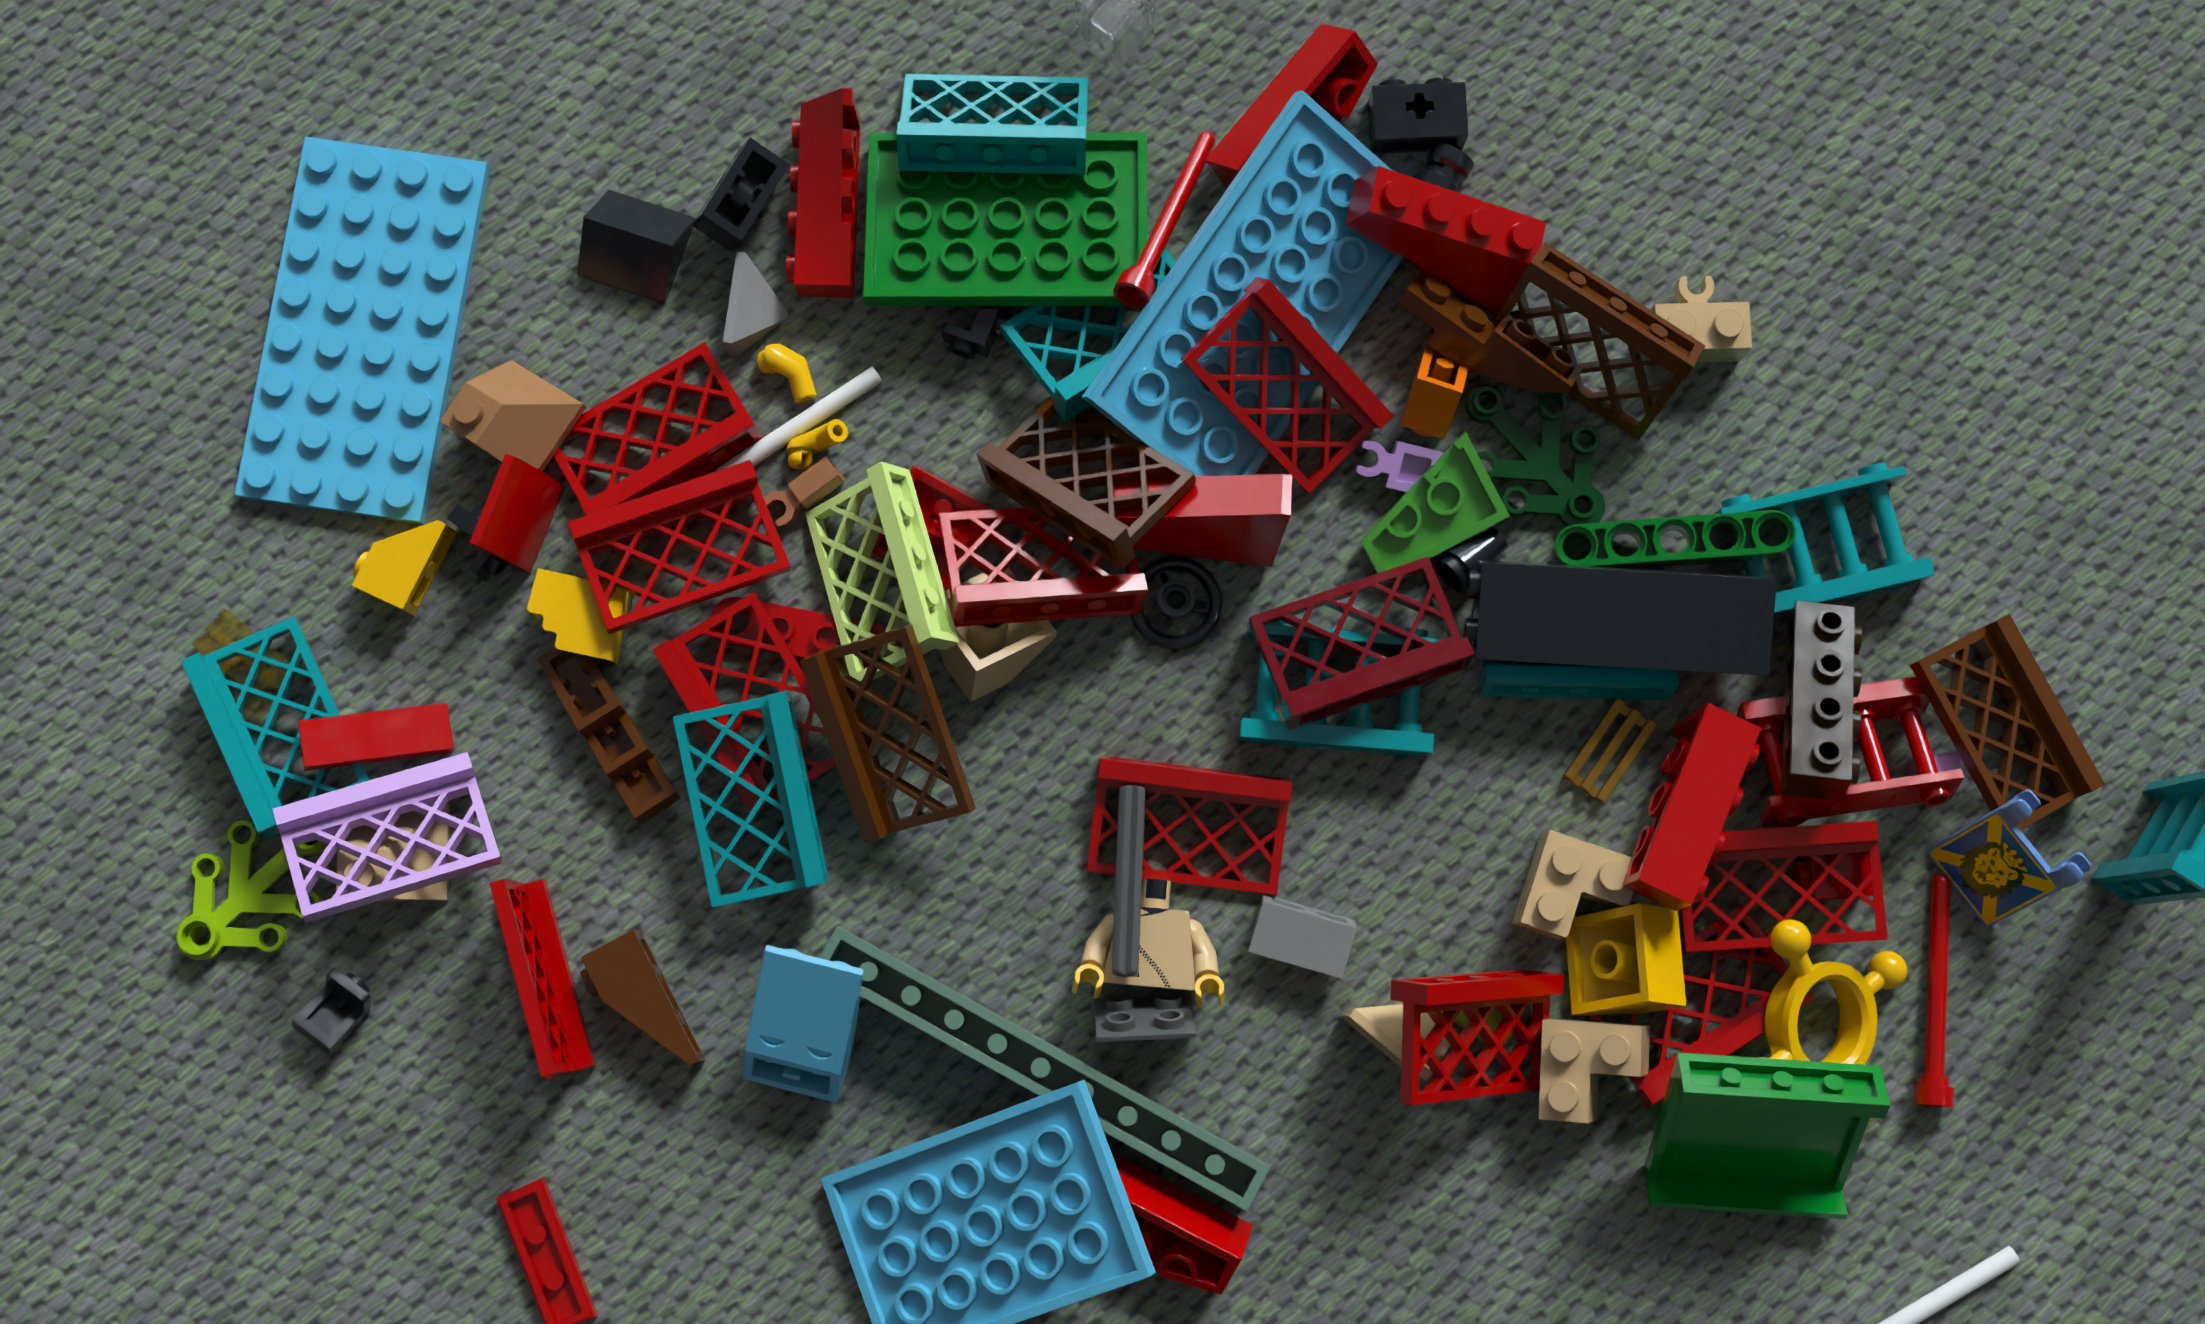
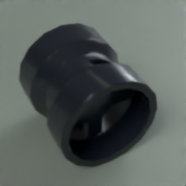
M1434 143L1426 157L1428 165L1425 170L1419 171L1416 179L1459 193L1458 185L1460 181L1468 178L1474 163L1467 154L1458 148L1445 143Z

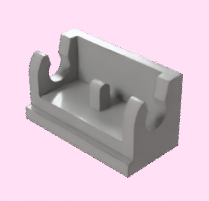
M1263 894L1251 934L1248 952L1342 979L1357 925L1355 920Z

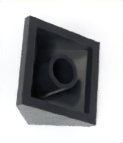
M608 190L583 217L577 275L666 304L694 228L691 224L695 217Z

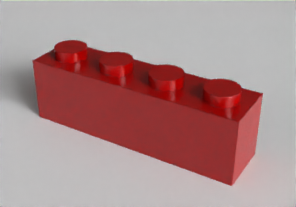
M1320 24L1205 159L1226 188L1232 183L1294 92L1303 90L1338 122H1340L1343 116H1350L1378 65L1358 34L1353 30Z
M841 88L802 103L800 120H793L792 146L793 148H799L798 165L791 164L790 189L791 193H797V209H789L788 233L790 238H795V254L787 255L786 276L788 283H794L799 297L854 298L861 119L852 88Z
M1377 166L1354 180L1345 225L1395 256L1401 254L1418 265L1417 270L1429 277H1438L1454 287L1456 294L1469 302L1475 300L1488 308L1490 315L1496 317L1524 271L1542 247L1546 222Z
M1710 703L1676 721L1671 736L1679 739L1671 753L1667 752L1664 755L1660 771L1667 774L1668 777L1651 795L1647 811L1648 816L1654 818L1652 826H1644L1639 833L1622 885L1623 887L1674 911L1686 908L1700 901L1709 882V878L1704 875L1709 861L1717 857L1726 839V833L1721 830L1727 815L1734 813L1742 799L1743 789L1739 787L1743 774L1753 767L1758 758L1760 745L1756 744L1761 727Z
M1111 1151L1154 1269L1158 1270L1159 1277L1222 1295L1242 1260L1253 1225Z

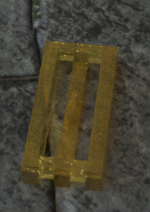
M223 608L217 614L219 619L215 623L210 622L204 629L207 631L202 638L197 637L192 645L204 655L216 651L211 646L215 639L224 646L235 642L223 632L228 625L244 638L256 632L232 612ZM270 646L266 655L268 658L290 664L286 657ZM240 655L237 656L247 666L252 667L254 660ZM229 660L220 663L224 672L239 684L244 685L247 678L245 673ZM262 665L258 675L267 681L270 686L265 691L257 683H254L253 688L276 696L286 671L283 670L277 677ZM254 696L265 705L271 703V701Z

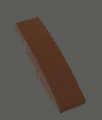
M555 647L537 659L576 728L587 740L604 772L614 782L634 819L640 825L681 799L658 758L594 657L559 650Z

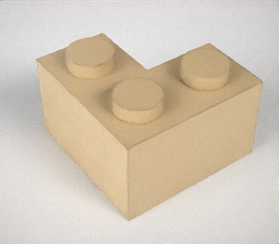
M1553 830L1540 833L1512 924L1559 940L1568 937L1580 897L1611 908L1630 905L1634 891L1622 885L1631 857Z
M1566 1019L1542 1020L1539 1119L1577 1123L1596 1121L1598 1114L1599 1074L1635 1077L1648 1075L1650 1025Z

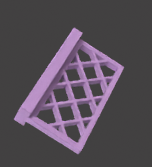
M468 752L272 809L305 923L502 864ZM470 794L472 806L463 820L442 812L449 800ZM415 811L426 817L416 832L411 834L394 826L401 814ZM476 817L480 827L472 824ZM435 821L456 829L445 847L424 839ZM366 825L377 830L365 849L345 841L354 828ZM466 833L483 840L487 848V852L471 857H465L454 851ZM387 835L408 843L396 862L375 854ZM313 840H318L328 845L316 864L298 857L295 846ZM417 848L438 856L431 869L417 872L405 866ZM338 849L359 858L346 877L326 869ZM368 863L389 871L383 882L375 886L367 887L356 881ZM302 870L309 872L305 880L302 874ZM319 877L340 886L332 899L311 905L308 894Z

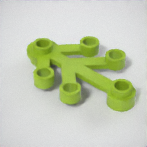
M239 820L234 822L228 830V840L232 845L228 899L215 911V882L224 873V862L219 856L209 853L198 855L192 862L191 872L195 878L193 914L181 922L176 936L179 949L190 959H212L221 952L224 946L258 947L264 952H278L284 948L288 935L285 928L279 924L266 923L258 929L228 927L242 913H288L303 918L297 894H264L290 870L284 847L251 877L253 847L258 844L261 837L253 822ZM243 826H247L251 830V838L245 844H241L237 839V832ZM317 841L314 845L309 846L307 843L296 845L295 848L298 857L303 858L305 855L313 856L322 853L328 845ZM207 859H211L215 864V870L209 877H205L201 873V865ZM313 890L309 892L308 895L313 897L315 903L323 901L322 896L318 892ZM202 927H206L210 932V939L205 945H200L196 941V933ZM269 929H274L278 933V942L272 947H268L264 942V934Z

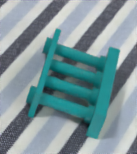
M1885 462L1877 463L1857 470L1859 475L1857 477L1751 501L1749 494H1745L1721 502L1722 508L1714 514L1776 510L1789 515L1794 522L1796 534L1793 543L1788 549L1796 580L1792 581L1793 589L1776 593L1774 617L1791 613L1795 601L1831 604L1921 583L1935 575L1930 557L1913 560L1912 553H1906L1887 485L1893 484L1907 475L1904 466L1887 469ZM1868 490L1887 559L1883 560V568L1871 571L1867 570L1866 564L1860 563L1842 500L1843 495ZM1821 500L1823 501L1841 565V570L1837 571L1839 578L1822 582L1820 574L1815 575L1796 508V506ZM1762 560L1743 562L1746 575L1767 576Z
M1282 621L1264 626L1269 641L1280 645V642H1292L1298 629L1293 626H1286V623ZM1248 624L1246 639H1255L1251 626ZM1404 628L1403 630L1410 632L1411 628ZM1324 629V630H1326V631H1328V632H1331V633H1334V631H1335V630H1332V629ZM1417 629L1414 634L1432 643L1441 640L1439 638H1428L1429 631ZM1341 630L1339 634L1340 637L1364 648L1371 635L1368 632ZM1303 631L1298 643L1308 644L1307 658L1319 663L1329 642ZM1377 633L1370 650L1373 652L1375 650L1401 652L1405 641L1390 634ZM1410 644L1409 647H1408V649H1407V651H1410V650H1413V649H1416V648H1419V647H1417V646H1415V645H1413V644ZM1260 651L1256 711H1251L1250 718H1241L1238 742L1428 757L1433 753L1434 734L1422 733V725L1418 724L1420 685L1400 692L1399 721L1393 724V730L1374 729L1375 722L1370 720L1371 702L1352 708L1351 719H1346L1345 726L1326 725L1327 718H1323L1288 730L1286 722L1279 721V713L1275 712L1276 689ZM1275 654V656H1276V658H1277V661H1278V660H1279V655ZM1355 654V666H1354V669H1355V667H1356V665H1357V663H1358V661H1359V659H1360V656H1358V655H1356V654ZM1365 659L1362 667L1372 664L1374 662ZM1309 668L1306 669L1305 686L1310 684L1315 674V671ZM1321 674L1317 682L1325 680V676Z
M2205 771L2148 783L2144 792L2160 801L2158 808L2128 859L2101 863L2092 880L2132 905L2205 898Z

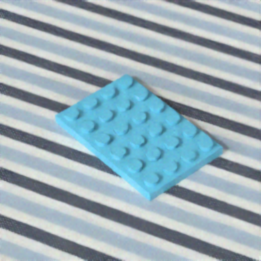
M1085 1080L821 1178L872 1324H1015L1137 1282L1156 1273Z

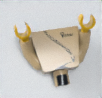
M1142 879L1139 973L1137 976L1119 977L1112 973L1114 913H1110L1103 918L1087 939L1081 964L1075 972L1072 984V992L1076 994L1080 983H1091L1095 987L1094 999L1100 996L1103 983L1195 990V1004L1199 1008H1202V995L1214 993L1219 998V1006L1224 1004V984L1219 978L1216 951L1202 924L1194 919H1190L1189 911L1169 909L1171 881Z

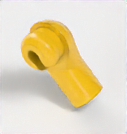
M782 344L767 345L764 350L758 353L756 361L758 368L763 373L774 374L777 372L788 378L795 403H802L817 397L807 361L803 356Z
M833 419L818 428L791 439L786 448V452L789 454V466L797 470L809 469L813 465V454H819L847 438L848 429L846 425L838 419Z

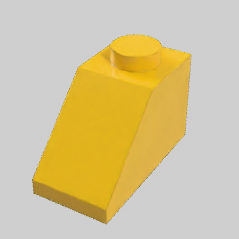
M436 520L374 542L369 552H364L358 558L353 570L355 579L351 586L415 616L457 532L447 524Z

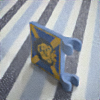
M2030 789L2024 790L2001 807L1936 843L1926 851L1941 872L1950 878L1951 884L1986 928L2062 888L2078 883L2083 878V873L2089 871L2092 867L2088 859L2081 852H2077L2051 869L2016 824L2029 818L2033 812L2032 810L2041 804L2040 800Z

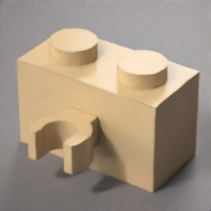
M1681 276L1675 285V296L1679 303L1655 304L1651 311L1706 345L1697 362H1739L1752 349L1750 302L1707 303L1714 292L1712 277L1705 276L1701 281V294H1693L1688 290L1687 276Z

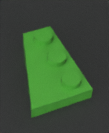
M1466 432L1462 433L1360 540L1377 573L1425 557L1430 559L1510 516Z

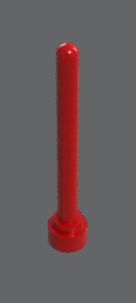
M1204 131L1199 134L1136 265L1123 270L1113 288L1116 299L1129 308L1143 309L1150 301L1156 289L1153 271L1204 168L1205 159L1209 156L1215 145V136L1211 132Z
M1942 873L1934 875L1931 879L1924 1075H1919V1084H1913V1104L1954 1108V1088L1949 1087V1077H1944L1951 881L1947 875Z

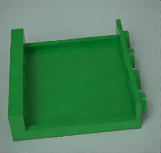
M1677 1052L1644 1164L1649 1206L1847 1219L1848 1212L1843 1188L1869 1119H1885L1890 1108L1881 1066Z

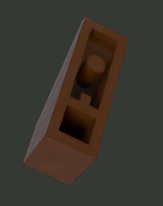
M632 930L581 957L586 969L580 971L586 988L593 997L599 995L604 1003L688 1065H697L705 1061L641 931Z

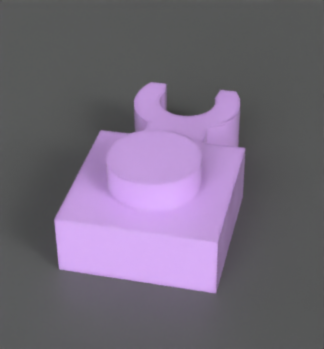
M1363 440L1360 446L1373 450L1376 453V461L1370 467L1355 465L1354 470L1366 477H1373L1381 472L1387 473L1384 483L1385 487L1407 492L1440 458L1443 452L1396 440L1393 452L1388 453L1381 444L1373 440Z

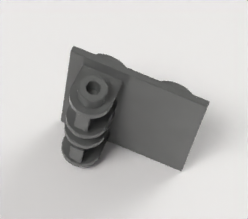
M1161 990L1155 992L1153 996L1133 997L1132 994L1127 992H1113L1107 994L1104 998L1095 999L1096 1042L1117 1044L1130 1043L1135 1040V1043H1140V1040L1155 1042V1039H1159V1042L1184 1041V1038H1196L1191 994L1182 995L1176 990Z

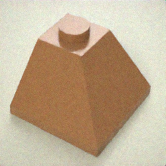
M510 360L467 381L439 421L459 438L500 464L506 453L543 471L586 409V406Z

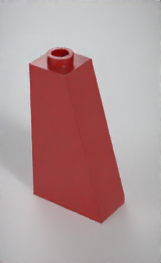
M1292 475L1195 476L1196 483L1133 546L1135 549L1272 567L1291 516ZM1171 477L1148 478L1149 492L1168 489L1176 480ZM1141 480L1115 483V497L1142 493ZM1143 506L1116 510L1117 520L1128 527L1143 514Z

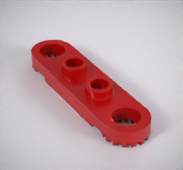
M728 597L721 600L712 610L711 617L742 598ZM762 602L795 658L804 659L822 649L841 645L833 615ZM751 606L745 610L748 616L746 628L738 634H730L731 636L752 641L757 640L761 621ZM851 619V622L858 626L860 620ZM873 623L870 632L878 635L884 633L887 627ZM722 624L712 631L723 633ZM766 631L763 643L775 646ZM728 641V644H729V645L738 646V647H743V648H748V649H754V648H755V647H752V646H748V645H744V644H740V643ZM761 649V651L781 655L780 653ZM862 660L864 668L868 667L869 663Z

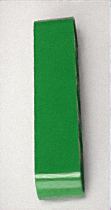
M1776 510L1575 524L1567 526L1559 533L1556 538L1555 556L1557 562L1561 565L1633 569L1771 560L1779 558L1787 552L1795 539L1796 528L1789 515ZM1766 524H1774L1780 527L1784 534V542L1775 547L1764 544L1759 538V528ZM1715 528H1727L1734 534L1735 545L1727 550L1717 549L1711 544L1709 533ZM1668 531L1681 533L1687 542L1686 549L1676 554L1665 551L1660 543L1661 535ZM1618 535H1630L1637 541L1639 548L1632 556H1619L1612 549V540ZM1572 538H1581L1589 544L1591 551L1584 559L1572 560L1563 551L1565 542Z

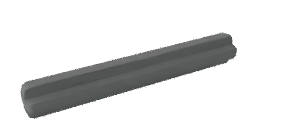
M1126 785L1119 789L1112 973L1119 977H1134L1139 973L1145 789L1136 785Z

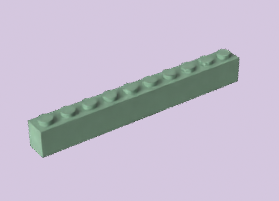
M836 927L820 958L829 961H841L852 967L864 969L861 997L1039 1096L1085 1080L1105 1133L1243 1210L1248 1211L1270 1169L1267 1163L844 928Z

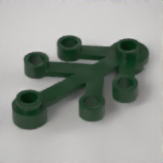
M1482 384L1475 387L1468 395L1465 403L1468 416L1480 424L1491 423L1524 459H1497L1491 452H1478L1480 460H1487L1491 464L1492 470L1488 473L1490 479L1542 481L1556 494L1530 495L1525 488L1512 486L1501 496V500L1511 517H1518L1523 513L1559 515L1566 526L1599 523L1605 512V501L1602 494L1592 486L1593 452L1600 444L1598 431L1592 426L1582 425L1571 434L1569 446L1572 452L1575 453L1573 478L1571 481L1559 468L1561 418L1568 409V400L1563 393L1547 392L1538 402L1537 411L1542 418L1539 447L1504 409L1505 398L1497 387L1490 384ZM1482 395H1489L1493 398L1495 405L1491 409H1485L1480 406L1478 398ZM1549 399L1556 400L1560 405V412L1550 413L1547 411L1545 401ZM1587 434L1590 436L1592 446L1590 448L1581 447L1577 442V435ZM1511 494L1519 495L1523 500V507L1520 509L1510 507L1507 497ZM1575 499H1585L1590 506L1589 512H1578L1574 507Z

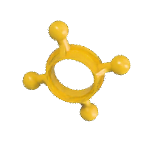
M1793 919L1779 922L1771 932L1770 942L1773 950L1779 956L1789 960L1790 967L1773 988L1766 1007L1765 1032L1772 1054L1770 1059L1810 1061L1803 1052L1799 1042L1797 1031L1798 1014L1809 990L1817 983L1826 980L1830 983L1836 994L1840 1020L1836 1040L1829 1053L1820 1062L1865 1065L1872 1052L1877 1034L1878 1018L1874 995L1880 989L1891 990L1904 983L1908 972L1906 962L1895 952H1879L1870 959L1867 966L1868 974L1865 977L1852 966L1840 962L1825 961L1812 965L1807 953L1811 945V935L1808 928L1803 923ZM1870 1118L1868 1124L1873 1122L1876 1118Z

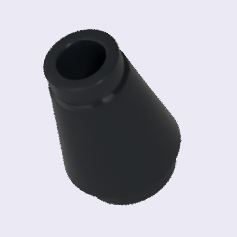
M1490 526L1486 530L1442 553V560L1437 563L1438 572L1449 587L1457 592H1463L1467 588L1468 571L1476 570L1477 560L1496 561L1502 552L1508 548L1507 541L1500 531Z

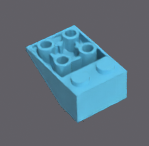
M767 945L764 951L744 1050L742 1079L837 1103L853 1054L864 969L852 967L841 961H829L805 955L794 949H781Z

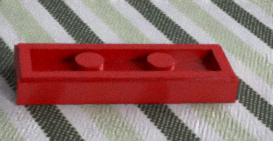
M447 703L298 721L304 772L447 754L454 751Z
M545 1178L497 1197L496 1200L544 1324H580L598 1316Z

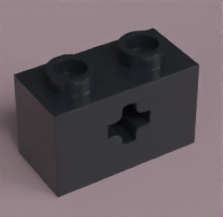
M1438 77L1429 79L1424 84H1406L1404 80L1390 79L1379 83V85L1372 86L1368 98L1370 150L1373 154L1430 152L1434 143H1445L1463 150L1469 136L1465 82H1452L1449 78ZM1411 109H1419V114L1424 119H1416V114Z
M750 137L737 151L691 225L729 251H732L743 240L790 164Z

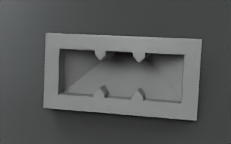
M736 252L723 335V344L728 353L738 355L785 321L788 316L785 307L749 256L744 252Z

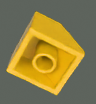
M1638 903L1573 918L1568 937L1566 938L1572 1015L1651 1013L1686 1007L1678 910L1674 911L1667 907Z

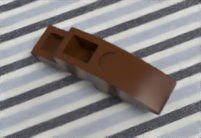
M1422 272L1418 274L1397 302L1435 330L1426 345L1453 362L1492 380L1519 388L1566 394L1583 369V367L1575 362L1574 357L1568 351L1561 347L1552 346L1537 335L1536 330L1528 322L1522 319H1515L1506 313L1496 326L1488 320V317L1481 309L1465 304L1451 294L1449 288L1442 281L1434 277H1428Z

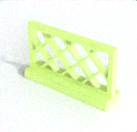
M879 462L866 470L868 478L805 513L840 643L844 645L874 636L875 634L871 633L870 630L878 609L881 608L892 614L885 632L901 628L903 620H906L913 626L922 655L933 649L945 651L958 644L959 639L910 470ZM873 492L876 507L871 520H867L859 516L858 513L865 496ZM837 512L843 515V519L835 540L828 538L823 519ZM855 521L867 526L858 552L846 546ZM879 533L885 535L888 545L883 563L870 558ZM843 553L856 558L846 583L839 579L837 572ZM867 564L880 570L870 595L858 589ZM891 576L897 578L901 591L895 607L882 601ZM855 596L867 601L858 626L851 622L849 610ZM895 641L888 644L882 659L898 668L906 663L907 657L904 648L902 649L895 645ZM854 654L844 656L849 675L862 682L868 667L864 668L862 659ZM877 669L873 680L885 673Z

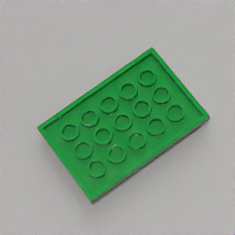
M1147 132L1087 133L1086 175L899 171L896 133H869L863 289L865 306H1125L1116 299L1113 288L1121 272L1132 265H1136L1148 240Z

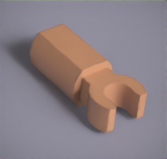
M825 456L789 482L790 488L786 491L770 492L764 499L768 508L778 502L785 504V514L775 521L777 527L784 528L796 521L801 508H810L846 481L834 462L828 456Z

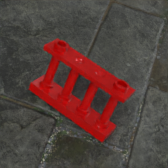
M1910 677L1862 684L1858 697H1853V711H1860L1861 727L1857 740L1871 782L1849 785L1842 801L1782 795L1783 750L1779 736L1783 734L1784 696L1741 702L1736 716L1761 727L1757 742H1760L1775 796L1768 798L1760 816L1762 826L1779 824L1780 827H1794L1805 823L1808 819L1916 803L1932 807L1944 804L1953 798L1964 779L1962 769L1938 771L1920 717L1926 711L1930 701L1918 679ZM1895 718V720L1901 721L1918 775L1891 779L1873 722L1875 720Z

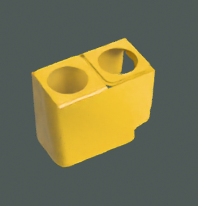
M538 568L527 610L532 613V617L536 620L538 614L542 615L543 629L556 633V649L610 660L617 666L626 629L608 634L589 580ZM600 581L603 592L605 593L609 583ZM619 587L616 588L608 604L613 618L631 612L634 594Z

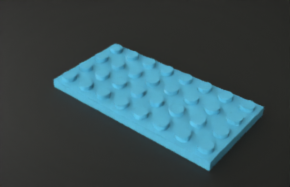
M1303 90L1294 92L1157 288L1150 301L1143 308L1087 388L1082 398L1129 436L1191 471L1195 476L1254 475L1269 453L1180 359L1246 294L1243 290L1256 277L1270 280L1332 349L1338 353L1404 257L1401 254L1395 256L1345 225L1354 180L1377 166L1391 169ZM1250 308L1237 320L1236 340H1260L1261 320ZM1269 329V340H1279ZM1228 330L1218 340H1227ZM1211 346L1197 362L1209 374H1226L1227 346ZM1236 346L1235 374H1259L1260 346ZM1269 346L1268 374H1291L1292 353L1285 346ZM1301 364L1300 374H1310ZM1215 380L1226 391V380ZM1235 380L1234 401L1240 407H1258L1259 380ZM1267 380V407H1290L1291 380ZM1300 380L1299 407L1302 406L1316 386L1317 380ZM1247 414L1257 424L1258 414ZM1266 414V435L1271 440H1278L1289 425L1290 414Z
M305 136L235 496L241 499L424 525L443 426L439 420L446 410L491 168L487 162Z

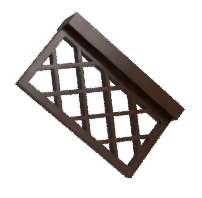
M1545 242L1492 322L1497 326L1505 314L1508 313L1515 319H1522L1528 322L1535 329L1532 318L1553 315L1559 335L1544 337L1543 339L1552 346L1562 345V348L1574 357L1576 363L1572 344L1593 341L1599 361L1579 363L1583 367L1580 374L1602 371L1607 391L1592 392L1583 386L1581 375L1579 374L1567 394L1638 440L1643 436L1680 383L1685 380L1706 346ZM1530 282L1547 293L1550 306L1529 308L1524 290ZM1517 303L1519 310L1511 311ZM1578 312L1587 318L1590 331L1569 334L1564 314ZM1620 339L1628 345L1631 357L1609 360L1604 340ZM1658 364L1674 375L1668 383L1649 385L1644 366ZM1633 367L1639 387L1617 389L1612 370ZM1652 395H1659L1653 403ZM1642 398L1646 414L1640 422L1623 412L1620 399Z
M1050 396L998 447L988 442L976 453L986 482L1123 570L1135 558L1133 546L1196 483L1195 475L1088 409L1071 418V425L1046 428V422L1057 413L1054 409V400ZM1101 434L1105 437L1104 446L1080 449V436ZM1072 438V451L1047 454L1048 441ZM1039 443L1040 456L1018 458L1013 455L1022 445ZM1134 454L1140 458L1139 467L1114 470L1113 457ZM1106 459L1107 472L1081 475L1080 462ZM1073 464V477L1055 480L1048 477V467ZM1168 475L1176 480L1168 489L1149 492L1148 478ZM1141 480L1142 493L1115 497V483ZM1107 485L1108 498L1087 501L1082 498L1083 488ZM1143 506V514L1130 527L1116 518V510Z
M2010 614L1967 634L1961 639L1910 665L1990 811L1992 812L2006 803L2008 792L2018 795L2024 790L2030 789L2040 800L2041 806L2033 809L2029 818L2016 824L2020 830L2074 799L2105 785ZM1971 644L1984 666L1983 670L1967 664L1969 646ZM1938 663L1953 670L1950 688L1939 683L1930 667L1931 665ZM1964 676L1981 682L1978 700L1962 694ZM1993 688H1996L2007 707V713L1990 706ZM1960 706L1976 712L1973 731L1964 728L1958 718ZM1988 718L2005 725L2002 743L1986 737ZM2017 730L2021 732L2031 750L2030 755L2014 749ZM1984 749L2000 755L1997 774L1988 771L1983 763ZM2012 761L2028 767L2026 786L2010 780ZM2041 773L2048 780L2056 795L2055 798L2038 792Z
M912 624L844 645L828 647L800 660L864 843L881 839L889 833L967 814L976 809ZM901 640L907 657L903 670L882 659L890 642ZM876 647L874 653L867 650L869 648ZM854 654L869 663L862 682L849 675L843 656ZM877 669L898 681L890 699L870 688ZM906 686L920 694L923 708L919 717L898 705ZM865 698L885 709L878 728L865 721L861 710ZM893 715L914 727L906 745L886 733ZM922 732L936 740L939 754L935 763L914 750ZM881 744L901 755L894 773L880 764L877 752ZM909 761L930 773L923 790L902 779ZM938 778L952 786L957 804L946 806L930 796ZM897 789L917 801L912 815L899 818L893 801ZM925 806L931 809L930 811L923 812Z

